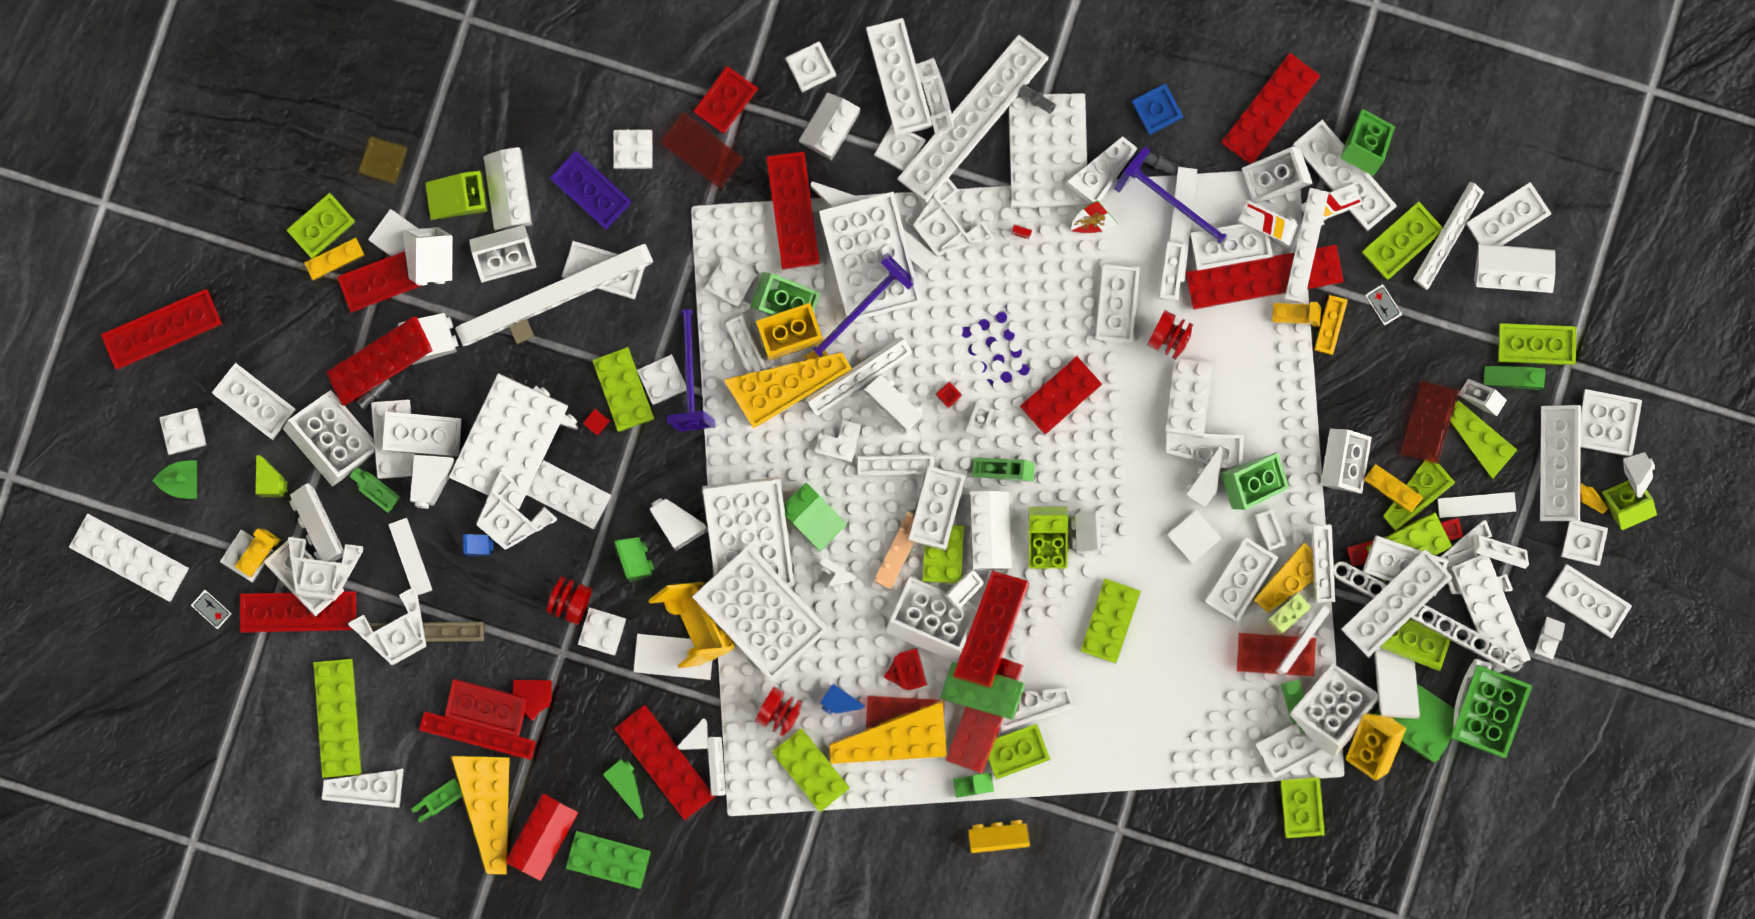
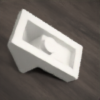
M976 404L966 432L984 438L994 410Z
M825 557L820 561V565L823 566L821 570L829 575L832 572L835 574L828 588L855 582L856 576Z
M1546 617L1534 653L1552 660L1558 643L1562 640L1565 623Z

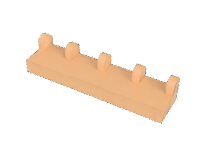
M907 512L874 579V582L890 590L914 542L908 541L915 515Z

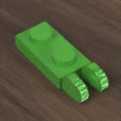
M454 778L411 809L413 813L419 811L425 805L430 810L417 819L419 823L432 815L434 816L461 798L460 784Z

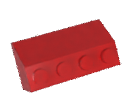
M543 794L505 862L541 881L578 812Z

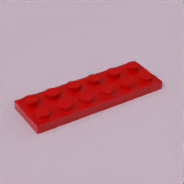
M1289 53L1221 144L1249 165L1253 164L1319 79L1320 75Z
M804 152L766 157L782 270L820 265Z
M205 289L105 332L101 336L115 369L119 370L222 325V322L208 290Z
M412 317L326 373L342 406H346L426 356L433 349L418 318Z
M995 571L991 572L956 666L954 678L991 688L1029 585L1028 580Z
M356 591L341 593L335 601H332L316 616L293 593L240 594L241 633L354 630L348 623L357 619Z
M1002 658L996 674L1018 681L1024 666ZM966 707L946 761L982 774L1004 718Z
M646 705L614 728L684 820L715 798V796H712L709 787Z

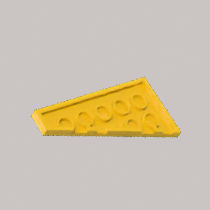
M838 352L723 380L754 429L852 368L843 353Z
M943 700L937 701L936 704L928 707L924 706L910 714L906 713L880 723V725L871 729L867 728L858 734L849 735L829 744L831 764L947 757Z
M451 756L485 873L506 874L509 758Z

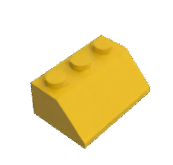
M811 303L756 321L769 361L819 345L823 342Z
M1363 714L1345 760L1375 781L1389 772L1406 728L1391 717Z
M1022 820L1010 821V825L1003 826L1002 822L991 823L989 828H984L983 824L972 825V829L968 830L971 853L1029 847L1026 823L1022 824Z

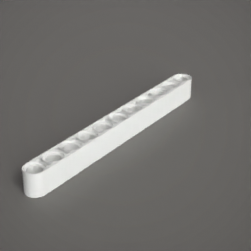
M646 244L637 246L463 323L455 329L462 345H470L513 324L531 318L653 263L652 257Z
M1339 562L1334 566V577L1337 580L1373 599L1377 596L1370 590L1373 585H1379L1382 590L1387 586V584L1345 562ZM1338 567H1345L1347 574L1339 576L1336 573ZM1362 576L1364 583L1359 586L1353 582L1354 577ZM1423 605L1410 618L1510 672L1519 671L1523 665V659L1520 655L1426 605ZM1430 612L1433 615V620L1425 622L1422 619L1423 613ZM1442 621L1450 624L1448 631L1440 629L1439 624ZM1460 630L1465 631L1468 636L1467 639L1459 640L1456 635L1457 632ZM1476 640H1482L1485 643V647L1481 650L1474 647ZM1499 649L1502 652V657L1499 659L1493 658L1491 651ZM1516 658L1519 661V666L1511 668L1508 663L1509 659Z

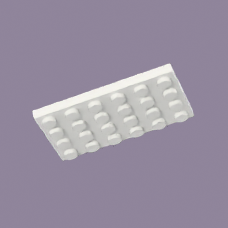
M1043 94L1045 98L1056 104V108L1051 114H1048L1038 106H1033L1029 100L1018 95L1009 105L1011 207L1087 206L1088 202L1065 184L1087 166L1085 94Z
M894 192L819 211L846 317L889 275V271L881 264V259L886 253L914 278V285L908 290L899 280H894L854 321L922 303Z
M498 373L449 478L489 496L498 473L502 469L515 481L502 497L519 509L568 405Z
M780 476L703 486L715 575L746 546L750 545L788 586H794Z
M750 545L746 546L693 595L696 602L771 681L828 630L826 625Z

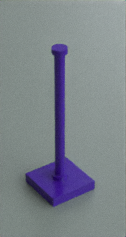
M1144 146L1125 169L1113 189L1120 193L1132 177L1134 179L1137 178L1218 240L1217 242L1221 244L1227 234H1222L1141 172L1140 168L1150 153V150Z
M888 253L882 257L881 264L889 271V275L818 347L815 346L813 348L816 354L822 356L823 351L894 280H899L908 290L914 285V278Z
M691 309L681 310L684 326L687 413L667 415V423L678 432L716 428L715 419L706 412H695L691 315L693 313Z

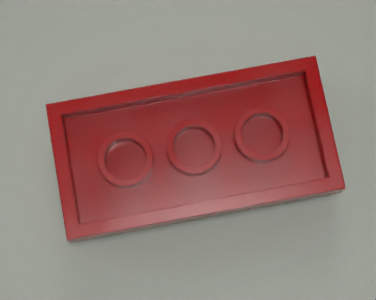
M405 251L337 277L351 313L423 286L416 285L415 282L409 279Z
M1076 356L1020 405V408L1041 432L1046 435L1101 387L1102 383Z
M453 679L445 717L519 736L528 698Z

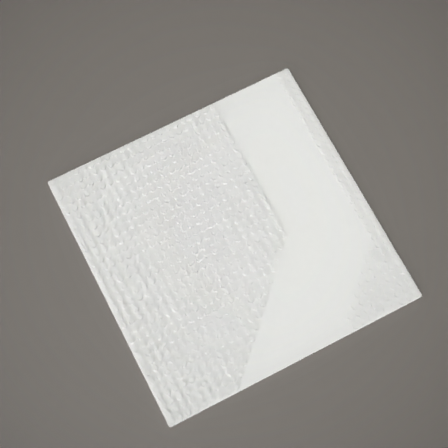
M1243 171L1197 174L1193 212L1214 228L1242 224L1238 222V219L1247 201L1253 202ZM1177 175L1149 177L1175 197ZM1132 178L1120 193L1113 189L1119 179H1115L1100 200V203L1116 220L1118 225L1097 233L1070 231L1073 219L1085 206L1012 208L1011 186L958 189V192L944 201L943 204L966 233L983 221L993 236L937 256L938 260L927 273L912 262L922 303L853 321L825 349L828 355L842 352L851 368H854L902 336L912 354L880 375L883 378L886 376L894 382L893 387L897 391L901 389L908 396L907 400L911 404L916 403L922 409L920 412L922 418L906 433L865 394V388L880 376L878 375L817 416L806 401V398L820 389L753 429L723 380L747 374L746 368L725 326V322L740 315L743 316L767 369L808 360L806 355L812 352L815 346L769 361L756 321L771 315L752 309L750 306L762 273L768 272L821 293L814 314L823 340L846 318L819 214L820 210L831 207L822 198L811 199L820 265L782 270L773 201L693 206L691 208L703 411L715 419L716 428L704 429L708 486L780 476L783 504H785L807 482L847 524L820 552L785 517L794 586L789 587L826 625L828 630L773 681L761 671L736 643L734 649L718 657L728 815L743 816L818 811L772 753V751L801 728L831 764L829 748L831 742L849 735L858 734L867 728L871 729L880 725V723L906 713L910 714L924 706L928 707L942 700L940 696L953 661L885 633L909 577L911 576L923 582L924 545L914 542L891 590L874 582L907 512L916 514L926 475L857 476V456L933 455L934 468L966 476L953 525L964 526L961 578L970 569H973L970 492H1009L1012 569L974 570L985 584L968 601L980 605L992 571L1028 580L1029 585L1002 658L1024 666L1018 680L1025 683L1022 693L1026 691L1035 692L1047 689L1069 688L1075 707L1004 732L1001 731V728L999 729L996 738L1038 724L1051 760L997 780L989 760H987L982 774L991 773L994 792L956 798L953 779L980 773L947 762L946 757L836 763L831 765L850 789L824 810L1344 776L1342 748L1335 757L1323 752L1273 779L1255 745L1293 724L1289 717L1281 684L1299 679L1305 697L1332 664L1336 665L1332 602L1315 603L1314 582H1311L1298 592L1311 608L1279 636L1266 621L1297 593L1269 613H1266L1252 600L1238 623L1205 603L1245 537L1267 550L1254 515L1273 509L1286 545L1269 551L1279 558L1255 596L1303 542L1312 549L1311 526L1326 525L1323 486L1321 485L1322 469L1311 324L1272 322L1273 303H1301L1284 300L1285 294L1193 310L1186 278V272L1197 270L1191 237H1189L1184 283L1180 282L1178 301L1159 299L1166 242L1170 241L1173 205L1137 178ZM1300 189L1256 203L1286 219L1291 217L1297 220V224L1300 226L1290 247L1278 244L1269 236L1273 256L1294 253L1296 250L1303 219L1300 206ZM914 192L894 193L903 229L933 253L913 227L928 203ZM881 194L859 195L858 197L866 199ZM1191 220L1190 233L1204 231L1202 227ZM1018 225L1031 229L1030 239L1012 235L1013 226ZM723 256L757 274L739 308L705 290ZM1102 264L1140 267L1133 344L1095 340ZM1306 290L1303 304H1309L1308 290ZM1164 310L1176 315L1175 325H1178L1184 319L1185 322L1182 328L1185 330L1189 322L1194 324L1191 337L1184 351L1177 358L1213 363L1204 434H1243V464L1278 453L1289 489L1246 510L1232 509L1221 477V473L1229 469L1220 467L1218 490L1206 508L1186 495L1189 491L1186 488L1191 480L1196 481L1200 476L1197 472L1203 465V462L1166 453L1165 429L1174 366L1172 356L1175 350L1171 348L1168 355H1165L1166 345L1163 344L1158 351L1147 346ZM998 312H1005L1007 315L1006 322H997L996 314ZM982 319L988 320L990 324L989 328L985 331L978 324ZM963 327L970 328L972 335L969 338L962 337ZM1007 329L1015 333L1014 339L1010 341L1003 337V333ZM988 337H995L997 341L991 344V348L987 347L986 339ZM971 344H973L971 348L972 352L977 355L969 354L968 347ZM1011 350L1014 352L1022 350L1021 357H1012ZM997 354L1003 355L1004 363L999 360L993 362L994 356ZM1078 356L1098 378L1102 386L1050 432L1044 435L1024 413L1020 405ZM982 362L986 363L987 370L985 372H983L984 364ZM1022 364H1026L1030 368L1029 373L1025 376L1018 372L1022 368ZM1003 372L1011 373L1012 380L1009 383H1004L1001 380ZM987 379L993 380V387L987 381ZM950 381L962 394V397L948 409L935 394ZM976 404L994 410L984 438L966 432ZM843 420L861 424L852 462L815 453L819 433L838 438ZM974 457L1019 459L1034 462L1033 482L972 477ZM1029 506H1067V568L1029 569ZM1197 510L1222 539L1192 564L1167 535ZM1099 511L1100 553L1076 554V549L1072 548V538H1076L1075 530L1071 528V519L1075 518L1077 513ZM823 557L827 558L856 576L855 582L828 588L835 574L832 572L829 575L821 570L823 566L820 565V561ZM1105 578L1141 590L1117 664L1080 652ZM925 582L946 592L955 585L954 583ZM1322 606L1327 607L1329 613L1287 673L1282 675L1277 673L1275 670L1317 610ZM918 648L928 686L908 691L884 678L885 673L889 670L894 657L898 653ZM832 684L861 702L865 707L863 710L841 714L832 712L829 715L821 709L823 705L820 702ZM773 686L785 692L784 702H787L791 696L794 697L791 706L794 707L798 700L803 702L795 724L784 737L779 735L782 729L780 725L776 732H773L774 722L771 721L767 727H764L754 721ZM943 700L946 750L948 754L966 706Z

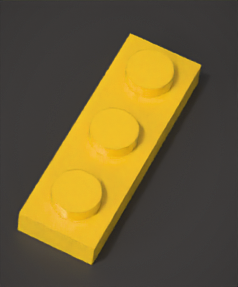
M354 238L305 262V265L314 281L365 255L358 240Z
M1376 464L1364 478L1365 482L1410 513L1413 512L1423 499L1420 494Z

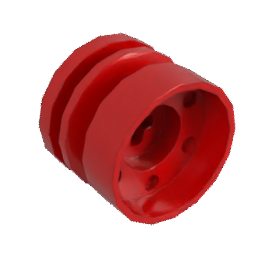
M1164 310L1147 346L1158 351L1164 344L1167 346L1165 355H1168L1172 348L1175 350L1172 358L1176 360L1184 351L1191 337L1194 324L1189 322L1185 330L1182 328L1185 322L1184 319L1178 325H1175L1176 315Z
M561 576L549 596L547 614L552 615L557 608L555 615L557 618L565 611V621L578 625L586 610L593 589L580 584L576 590H573L574 580H570L565 587L567 578Z
M773 686L754 721L764 727H767L771 721L774 722L773 732H776L780 725L782 729L779 735L784 737L795 724L803 702L798 700L794 707L791 706L794 697L791 696L787 702H784L785 692Z

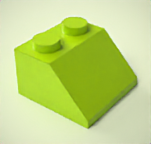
M256 455V494L260 497H284L285 493L288 492V482L261 455Z
M1629 480L1602 492L1609 510L1621 530L1657 515L1654 500L1649 492L1645 490L1642 497L1637 498Z

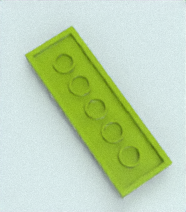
M353 659L313 662L322 778L362 775Z

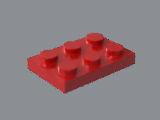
M727 66L693 112L725 135L758 88Z

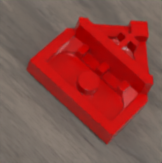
M918 648L898 653L894 657L889 670L885 673L884 678L908 691L928 686Z
M513 680V694L528 698L525 714L531 721L536 719V716L545 708L550 707V702L552 701V680Z

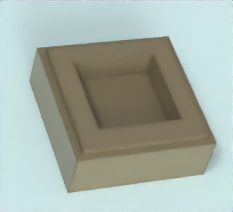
M527 319L509 326L517 345L535 337Z

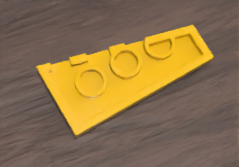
M1303 542L1252 599L1266 613H1269L1288 600L1289 597L1301 591L1311 582H1314L1312 549Z

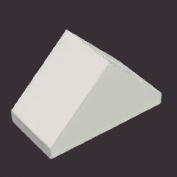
M703 718L677 747L680 750L708 749L707 721Z

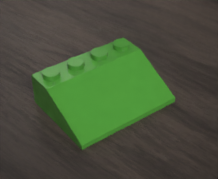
M1477 665L1451 738L1501 759L1506 758L1532 685Z
M1417 684L1419 718L1392 719L1406 728L1401 743L1434 764L1452 739L1455 708ZM1379 705L1372 715L1380 716Z

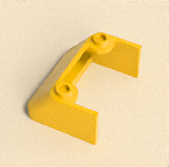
M704 582L668 585L649 599L650 604L664 602L669 613L681 615L694 647L688 650V657L677 665L678 668L700 666L727 654L735 647L734 641L693 598V595L706 584Z

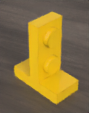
M1310 302V304L1273 303V323L1311 324L1312 327H1320L1321 307L1318 302Z
M266 529L256 530L253 534L255 538L235 565L237 569L250 578L253 577L273 546H277L281 539Z

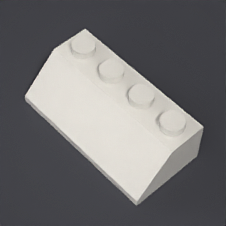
M520 147L499 150L483 156L494 231L506 230L521 225L532 226Z
M1478 244L1474 276L1476 287L1553 293L1555 250Z
M307 483L290 495L292 499L289 501L290 505L300 515L297 519L302 529L306 528L308 532L306 538L309 544H314L316 559L334 562L343 557V547L314 487Z
M970 492L973 570L1012 569L1009 492Z

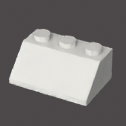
M827 93L798 142L832 160L858 117L860 108L844 98Z
M525 225L469 240L481 283L537 267Z
M880 375L865 388V394L907 433L922 418L920 413L922 409L916 403L911 404L907 400L908 396L901 389L897 391L893 387L894 382L887 376L883 378Z
M1330 429L1321 485L1332 489L1362 494L1372 437L1347 429Z

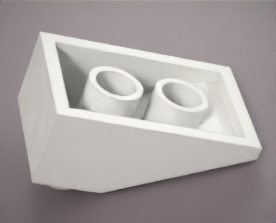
M1290 147L1242 168L1255 204L1313 184L1301 149L1297 147Z

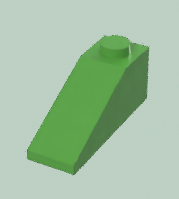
M1485 366L1483 383L1485 386L1542 390L1544 388V368Z
M974 457L972 477L1033 482L1035 463L1019 459Z
M620 760L603 775L639 819H642L644 814L635 775L632 772L634 768L628 761Z

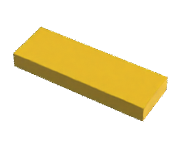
M1332 295L1328 296L1314 351L1333 355L1347 299Z

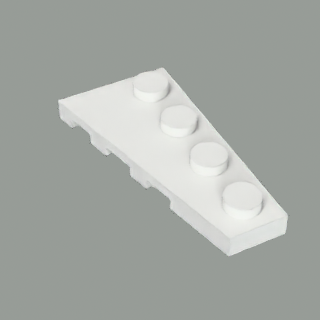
M1121 137L1065 184L1087 202L1092 203L1097 200L1100 202L1137 148L1127 139Z
M1166 433V453L1208 464L1211 460L1208 456L1214 448L1218 450L1222 446L1221 468L1231 469L1243 464L1244 435L1204 434V437L1200 438Z
M1069 688L1047 689L1035 692L1026 691L1022 693L1014 720L1004 718L1000 726L1001 731L1004 732L1074 708L1075 704Z

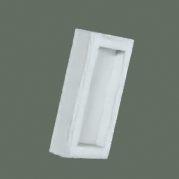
M1273 509L1254 515L1267 551L1286 545Z
M970 569L944 596L957 610L985 583L973 569Z

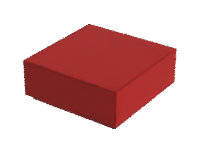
M1018 225L1013 226L1012 235L1030 239L1031 229Z
M950 381L935 394L948 409L962 397V394Z
M594 409L583 424L599 436L610 420Z

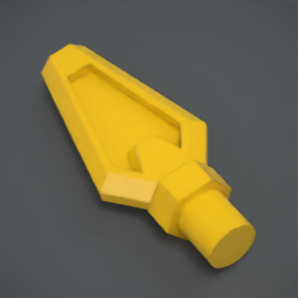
M1582 482L1580 483V501L1601 514L1605 513L1608 507L1595 489L1585 486Z

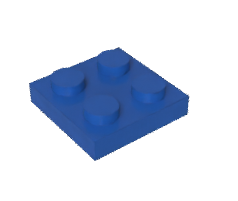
M1166 84L1132 100V104L1149 135L1183 118Z

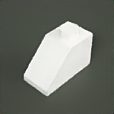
M1470 379L1466 381L1458 394L1481 410L1495 416L1499 414L1507 401L1495 389Z
M1645 452L1623 459L1624 472L1637 498L1642 497L1653 479L1652 470L1655 469L1653 460L1648 459Z

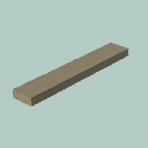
M422 622L426 642L484 641V622ZM369 623L373 632L389 624Z

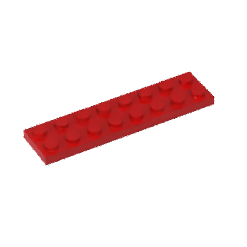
M1337 245L1316 248L1307 290L1343 283ZM1295 252L1271 258L1186 272L1192 309L1197 310L1286 294Z

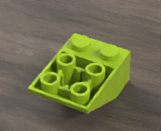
M480 171L461 173L425 183L431 220L487 212L483 177Z
M1029 506V569L1067 568V506Z

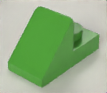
M991 773L953 779L956 798L994 792Z

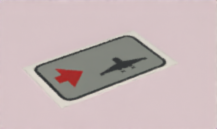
M1383 284L1365 295L1384 325L1402 315Z
M206 590L191 604L217 630L232 614Z

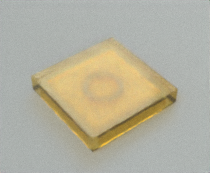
M370 136L359 173L396 184L407 147Z

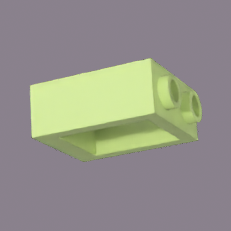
M1297 593L1273 614L1266 623L1279 636L1304 615L1311 606Z

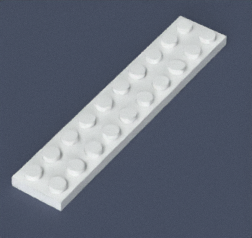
M1018 35L952 113L954 129L935 134L897 178L898 181L928 203L935 192L941 187L946 177L949 178L1019 95L1020 88L1024 84L1027 85L1046 63L1048 56Z

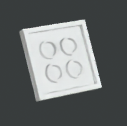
M1585 389L1581 405L1580 447L1631 457L1633 455L1642 400Z

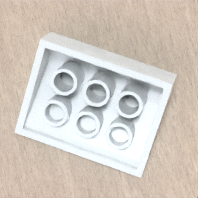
M331 390L290 418L283 428L332 487L375 453L374 439L345 406H342L340 400Z
M910 576L885 633L957 663L979 605L967 601L960 609L956 610L944 596L947 593L946 591Z
M1332 664L1293 709L1290 716L1319 748L1335 757L1356 733L1362 715L1372 714L1377 708L1379 702L1378 693L1335 664Z

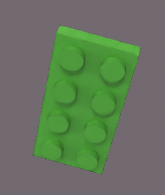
M951 663L940 696L942 700L1014 720L1025 686L1024 682L996 674L991 688L954 678L953 675L958 663Z
M576 831L566 869L641 889L651 851Z

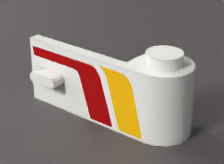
M1354 183L1328 194L1321 226L1324 225L1323 221L1327 218L1363 205ZM1306 202L1300 205L1303 214L1305 211Z
M1247 201L1238 219V222L1272 237L1275 242L1285 247H1290L1300 227L1297 224V220L1291 217L1286 219L1251 201Z

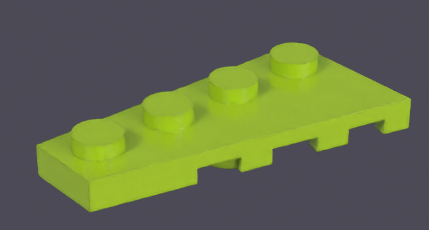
M1457 401L1445 415L1491 479L1498 474L1517 451L1515 447L1460 401Z
M1429 454L1412 479L1407 483V486L1420 494L1423 499L1412 513L1393 502L1383 518L1395 532L1398 531L1454 485L1455 481Z

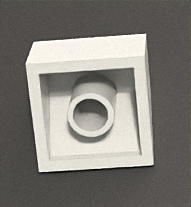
M1099 511L1075 514V518L1071 519V528L1075 530L1076 538H1072V548L1076 549V554L1100 553Z

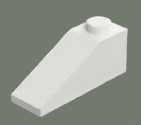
M811 182V188L831 208L864 199Z

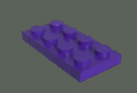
M577 151L550 177L560 189L605 230L632 203L629 198Z

